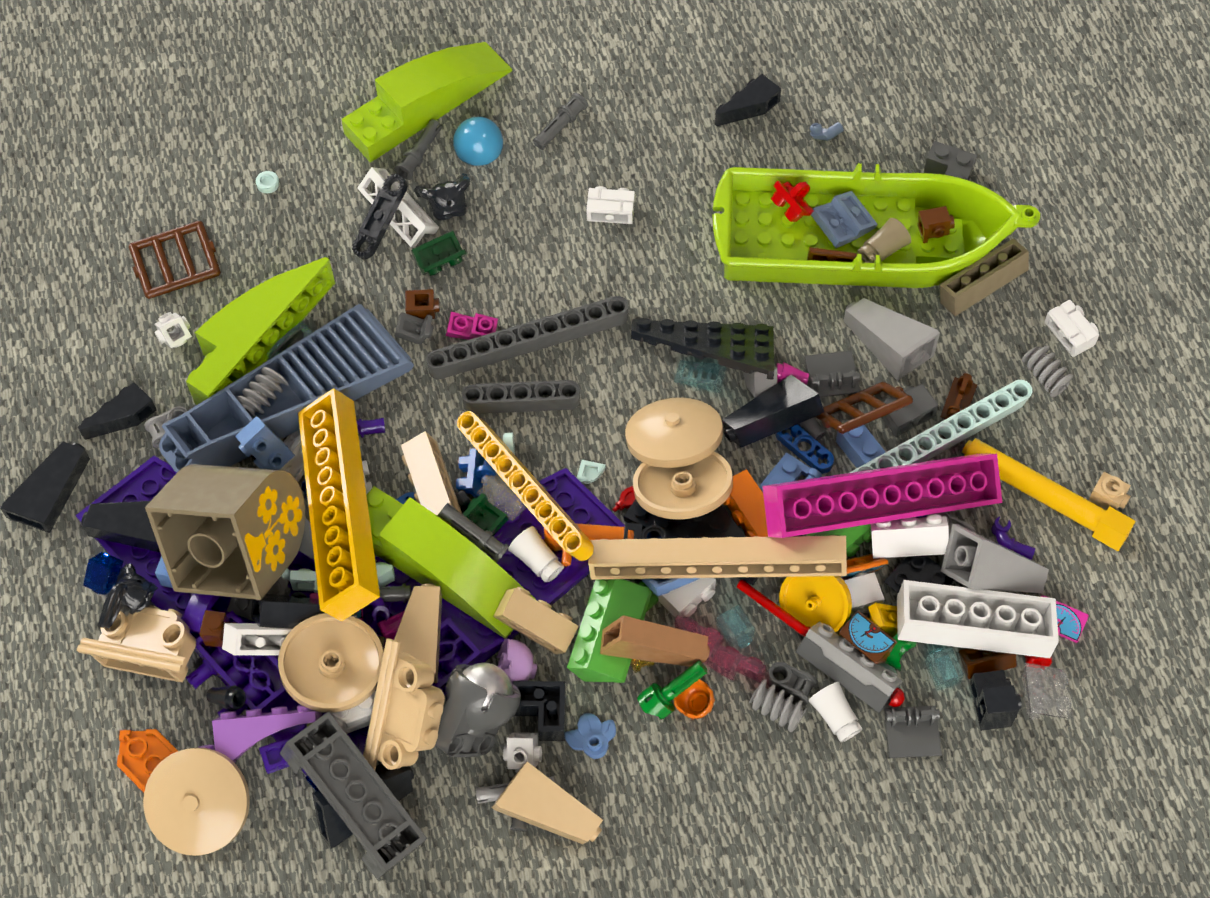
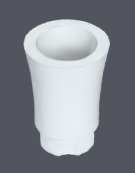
M534 526L520 533L508 548L512 554L523 561L544 582L552 581L564 568L562 563L558 561V557L547 546Z
M839 682L823 688L809 699L811 705L819 712L833 734L837 735L840 742H845L862 731V727L857 722L858 718L851 709Z

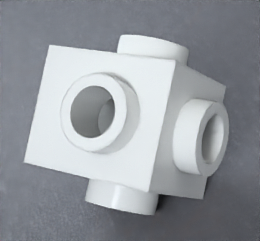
M168 312L158 318L159 322L155 323L157 331L154 333L161 344L165 343L170 348H177L185 344L187 339L192 337L188 331L191 328L184 316L181 317L177 313L172 314ZM174 326L172 332H167L168 328Z
M511 733L507 737V745L503 749V759L507 761V769H515L517 773L526 762H529L534 767L538 765V762H541L542 747L538 746V733Z

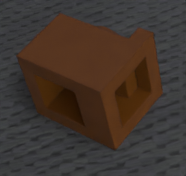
M946 206L918 212L917 226L923 243H928L930 238H940L949 235L950 229L955 228L953 215H949Z
M434 289L405 291L406 314L420 319L431 315L433 316L432 319H435V312H440L439 298H435Z
M205 610L199 635L206 646H223L225 623H233L229 621L225 612Z

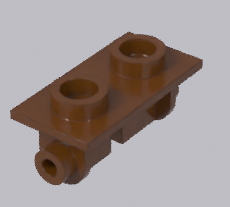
M964 373L963 376L954 378L940 416L941 418L947 419L971 405L978 384L973 383L970 374Z

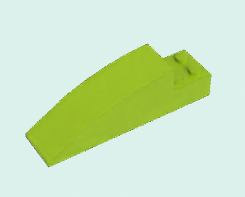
M486 42L449 47L419 57L374 79L377 97L341 119L344 134L371 163L425 128L430 120L439 119L510 73L512 68Z
M327 257L276 275L253 287L218 311L195 332L205 358L203 363L189 374L186 383L196 405L267 362L273 352L289 337L335 284L330 260Z
M373 486L366 496L374 554L422 585L433 584L440 586L443 599L507 639L514 629L493 616L506 590L523 587L476 545L414 499L409 497L402 504Z

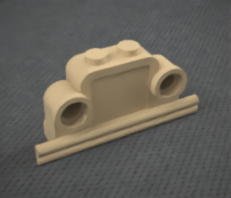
M149 605L138 613L130 614L129 612L128 616L120 611L110 629L101 628L102 634L98 640L82 638L77 651L91 655L107 668L183 683L188 673L187 663L196 647V639L190 633L189 626L181 619L182 614L174 609L165 611Z
M390 638L386 639L363 756L374 770L377 760L390 770L411 766L418 759V751L431 750L438 738L445 699L442 690L432 686L434 672L431 666L415 659L410 654L405 652L399 653L401 643Z

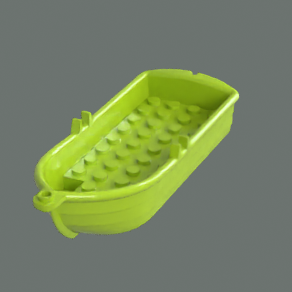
M860 163L857 164L853 172L745 167L728 168L719 181L713 202V210L723 213L712 215L715 242L720 259L724 264V278L726 280L926 288L940 285L987 255L1003 239L1012 234L1017 227L1031 228L1036 226L1040 220V212L1037 208L1030 205L1013 206L994 191L969 180L932 173H882L879 164L875 165L874 173L862 172V164ZM780 181L781 183L790 182L794 187L800 182H807L810 186V191L804 197V200L812 209L831 203L834 196L852 191L878 225L860 238L835 248L811 215L803 216L797 222H791L787 219L784 213L790 205L786 203L783 207H779L771 200L772 195L776 191L773 185ZM946 206L949 215H953L955 228L950 229L949 235L940 238H930L928 243H923L917 226L918 212ZM889 218L899 220L908 230L911 236V243L881 261L880 255H876L874 263H864L862 261V254H858V249L879 231ZM809 247L857 253L853 262L807 260Z

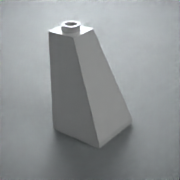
M865 298L857 303L852 302L845 309L844 323L897 381L934 357L940 335L937 329Z
M958 524L952 525L941 572L970 589L1043 593L1049 571L1044 566Z

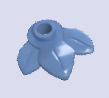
M584 713L579 718L578 729L565 732V739L572 749L583 750L590 758L599 759L606 754L609 747L608 742L615 737L616 725L613 720L601 723L596 715Z

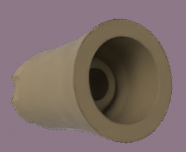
M889 218L883 227L858 249V254H862V261L864 263H874L876 255H880L881 261H883L899 249L911 243V236L899 220Z

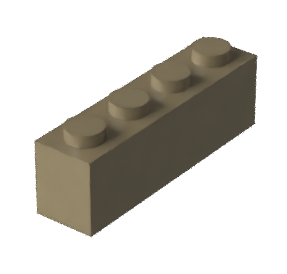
M1014 238L941 283L940 303L954 316H957L1028 271L1029 251Z

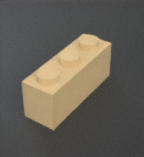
M517 587L506 590L493 617L554 654L566 653L579 627L572 622L573 619L564 613L558 614L551 610L552 606L549 603L530 597L531 593L526 589Z

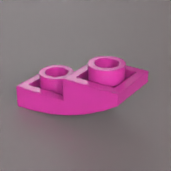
M451 312L445 336L470 340L496 332L498 319L475 313L474 317Z

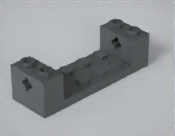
M330 712L324 714L286 742L280 752L281 756L295 774L302 769L307 773L367 851L361 860L377 880L419 848L427 839Z

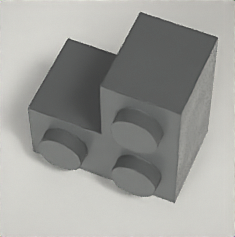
M934 141L926 159L924 173L942 174L970 180L977 155Z

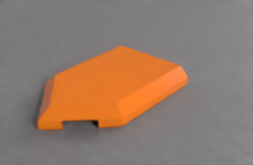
M146 729V731L120 730L117 766L144 793L147 781L156 766L169 755L178 752V750L157 729Z

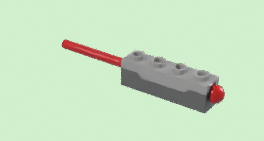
M743 579L738 583L737 588L804 637L796 651L797 654L830 678L839 682L840 685L879 713L888 704L891 707H899L903 704L905 695L899 689L903 681L897 677L895 672L885 669L880 664H875L845 638L836 634L831 626L820 621L812 627L806 626Z

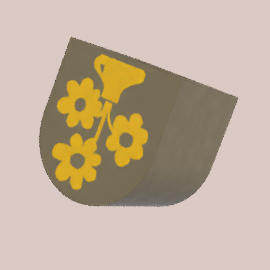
M199 464L187 465L178 471L145 507L175 592L262 600L296 557L305 528V504L301 488L294 476L283 470Z

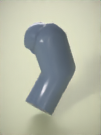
M839 122L828 129L822 128L821 124L814 123L810 126V135L814 139L829 141L842 133L844 128Z

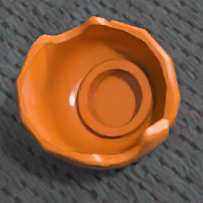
M701 679L673 699L675 707L683 715L691 719L705 717L711 712L715 702L713 690Z

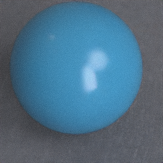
M471 117L457 127L453 137V147L456 155L463 162L474 166L486 165L496 160L501 154L503 136L499 127L490 119Z

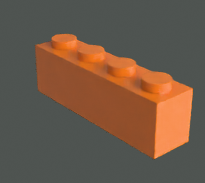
M746 469L732 476L733 488L723 505L728 506L732 512L734 522L742 527L746 537H768L763 492Z

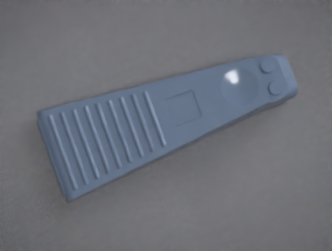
M358 304L189 411L164 423L162 428L165 430V434L160 440V451L175 472L191 464L230 467L247 458L238 446L241 443L235 436L253 419L237 400V396L244 397L242 391L246 388L250 389L249 383L251 381L256 382L255 376L257 374L263 375L261 372L263 367L270 368L279 373L288 382V386L281 383L280 386L283 392L274 391L277 399H267L271 406L262 405L264 414L258 412L254 414L280 439H283L300 430L298 412L331 389L335 388L354 401L409 372L414 367L410 356L369 309H365L362 304Z

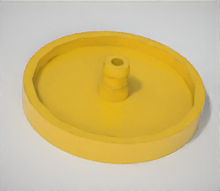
M840 576L786 577L780 588V607L806 626L812 627L820 621L831 626L836 633L846 624L850 617L852 609L851 594L845 581Z

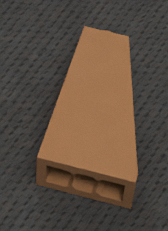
M624 615L602 630L600 654L690 667L698 660L702 663L705 662L710 652L708 636Z

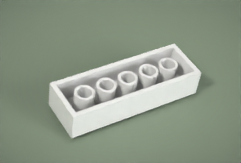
M903 580L897 595L898 640L1050 658L1059 642L1055 598Z

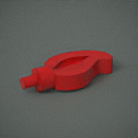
M633 486L621 493L619 501L612 508L614 512L622 511L624 508L628 509L636 499Z

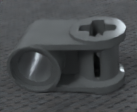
M782 661L773 663L767 675V685L769 687L775 684L776 692L779 693L783 689L785 690L784 696L789 697L793 695V701L797 703L802 700V705L808 704V696L812 688L818 684V680L811 674L800 671ZM781 673L785 679L777 680L773 674Z

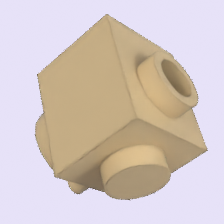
M1103 472L1088 501L1105 510L1109 506L1117 511L1119 507L1124 509L1131 497L1127 494L1131 485L1123 482L1116 476Z

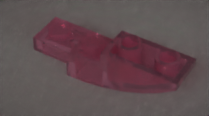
M677 615L675 628L708 636L710 652L707 660L703 663L732 681L736 674L740 673L761 683L766 671V665L761 660L741 655L733 647L722 646L724 636L718 630L712 627H702L692 618H682Z

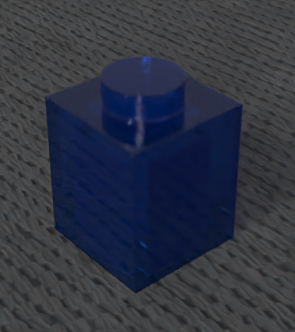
M104 552L90 558L83 586L92 589L96 594L106 595L115 586L116 579L123 566V560Z

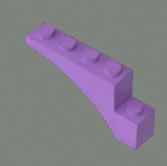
M302 705L297 706V710L287 711V707L271 708L269 713H262V709L247 710L246 715H236V711L220 713L219 718L212 720L214 745H203L198 748L218 751L235 763L247 750L263 738L282 729L313 723L322 717V712L311 710Z

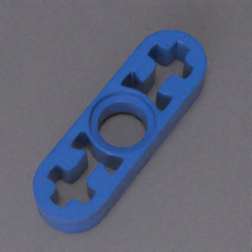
M794 425L790 427V434H782V431L775 433L778 441L811 468L817 469L822 474L832 469L834 462L833 454L800 426ZM800 442H807L811 445V449L801 451L797 445ZM824 458L827 459V463H826V464H825V463L818 464V460H819V459H821V460H823Z

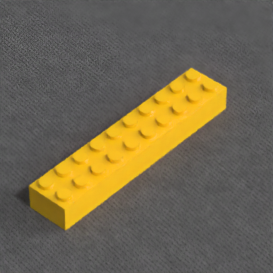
M333 388L299 411L298 417L320 610L343 621L378 599L380 592L354 401Z

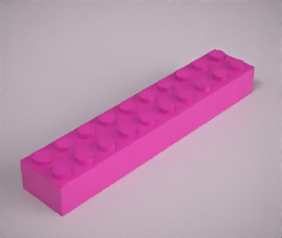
M975 454L762 486L768 537L776 538L1002 503L997 454Z

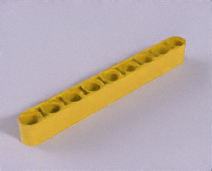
M471 411L462 413L457 421L459 430L563 550L577 560L585 561L589 559L594 551V545L485 421Z

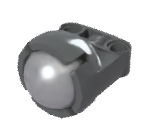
M490 663L460 664L452 670L446 683L445 698L447 702L441 715L435 746L451 757H477L490 752L495 744V736L500 726L506 724L515 715L521 699L519 689L511 683L505 671Z

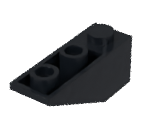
M763 74L759 75L756 79H751L743 90L737 91L726 104H722L717 108L715 112V125L721 126L766 114L780 102L781 88Z
M133 382L131 385L124 387L111 401L104 403L91 417L85 418L77 428L82 437L87 440L138 426L157 409L153 400Z

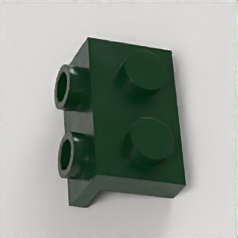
M450 231L411 250L422 275L429 273L430 276L443 271L441 267L447 264L453 267L463 262L462 257L467 254L465 249L462 250L454 231Z
M481 493L478 498H474L469 503L468 509L463 513L464 516L484 531L490 530L492 536L508 521L507 514L489 503L487 495ZM462 534L464 537H466L469 541H471V542L475 545V543H474L471 539H469L467 536H465L464 534Z

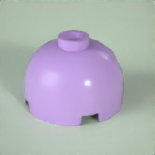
M505 639L497 655V658H500L498 667L505 671L512 684L513 681L534 679L537 664L533 663L534 658L531 650L522 642Z

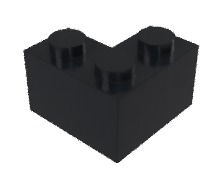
M1004 670L974 673L970 685L980 731L1011 727L1015 718H1017L1019 709L1022 708L1020 694H1016L1014 685H1011L1010 679L1006 678Z
M513 681V685L519 689L521 695L520 704L514 716H538L539 741H565V681Z

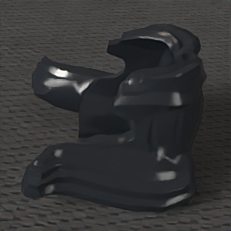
M462 173L458 176L456 182L445 181L436 184L431 189L426 185L416 186L414 192L417 197H423L429 201L433 215L438 220L464 216L467 212L464 192L470 185V178L467 174Z
M126 564L121 568L115 586L112 587L105 600L98 624L101 628L110 629L123 606L130 607V614L140 612L149 604L158 587L137 574L133 564Z

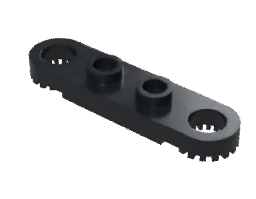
M390 174L391 176H387V179L384 180L385 183H383L381 191L378 192L359 229L356 240L353 241L352 250L361 259H369L375 254L407 191V181L399 174ZM399 181V189H396L397 191L394 190V192L391 191L392 184ZM369 242L368 250L363 251V253L360 252L361 245Z

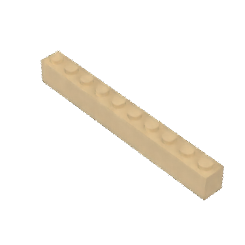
M807 535L785 538L754 536L590 540L594 545L593 554L588 560L591 580L847 576L846 536Z

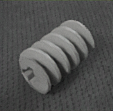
M1048 345L1042 348L1039 346L1034 347L1022 357V362L1027 364L1028 370L1033 371V376L1039 378V383L1044 385L1046 392H1050L1051 398H1054L1069 386L1073 375L1068 374L1064 376L1067 371L1066 366L1058 369L1062 362L1060 359L1052 361L1056 356L1054 352L1046 354L1050 349Z
M267 367L262 368L261 372L263 375L257 374L255 376L256 382L251 381L249 383L250 389L246 388L242 391L244 397L237 396V400L252 419L256 417L255 412L264 414L262 405L271 406L267 400L268 398L277 399L274 391L283 392L280 386L281 383L288 386V382L284 377Z
M764 679L754 691L749 704L753 702L752 709L754 711L762 707L761 715L763 716L771 712V721H775L780 717L779 726L781 727L789 722L788 731L793 732L805 715L807 708L801 709L802 700L795 705L792 704L793 695L784 699L785 690L783 689L776 694L775 684L767 689V679Z

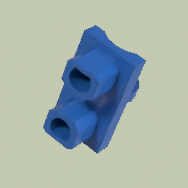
M476 448L470 449L469 455L459 457V469L462 472H467V477H459L456 480V489L458 491L463 489L466 494L470 493L474 498H478L483 493V485H488L489 479H493L497 475V472L484 457L478 454Z

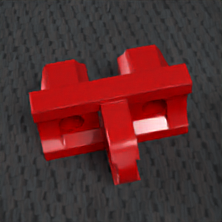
M780 181L773 185L776 191L772 195L771 200L779 207H783L786 203L790 205L784 213L789 221L797 222L803 216H810L814 212L804 200V197L810 191V186L807 182H800L794 187L790 182L781 183Z

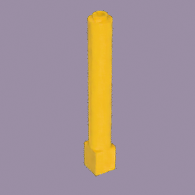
M977 438L973 441L968 440L962 450L965 456L997 454L1000 480L1093 531V538L1116 551L1120 550L1136 522L1110 506L1107 510L1097 506Z

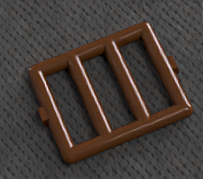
M196 221L132 242L128 246L135 265L133 267L136 278L139 277L147 299L217 277L221 274L214 254L216 252L214 244L209 240L202 221ZM197 231L210 268L200 273H196L183 236ZM173 238L176 241L188 277L174 281L161 242ZM149 246H153L166 283L155 288L151 286L139 251Z
M880 382L823 407L824 413L816 416V418L822 421L825 428L831 427L837 432L844 434L912 404L913 398L906 394L900 386L895 388L886 382ZM885 392L897 400L886 404L873 396ZM863 401L875 409L868 413H863L851 405ZM841 410L854 419L842 423L832 417L831 414Z

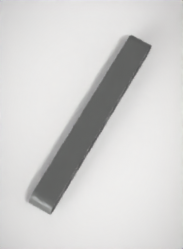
M614 296L434 350L426 358L429 374L434 379H444L620 326L626 323L629 317L628 301L624 297ZM509 343L510 345L503 346L502 344ZM487 350V352L481 353L480 351Z

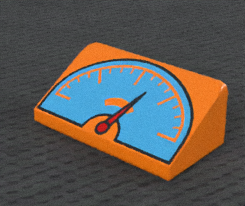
M873 554L848 559L847 576L840 577L847 579L859 573L878 571L888 564V560L885 558L873 559Z

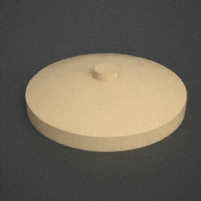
M691 398L663 399L644 406L630 418L625 429L626 443L630 453L645 464L662 468L688 466L707 458L718 448L723 438L722 420L713 407L702 401Z
M713 452L707 458L697 463L683 467L662 468L642 463L637 468L633 477L635 498L643 509L658 517L667 519L699 517L715 510L727 500L733 488L732 470L726 459L716 452Z
M324 613L302 621L289 632L280 648L278 668L285 690L296 702L306 708L319 712H340L358 706L376 690L384 652L377 634L362 620L349 616L340 621Z
M189 748L169 755L156 766L147 781L143 805L149 828L162 844L175 852L196 856L215 852L235 839L246 822L250 796L244 775L230 758L208 748Z

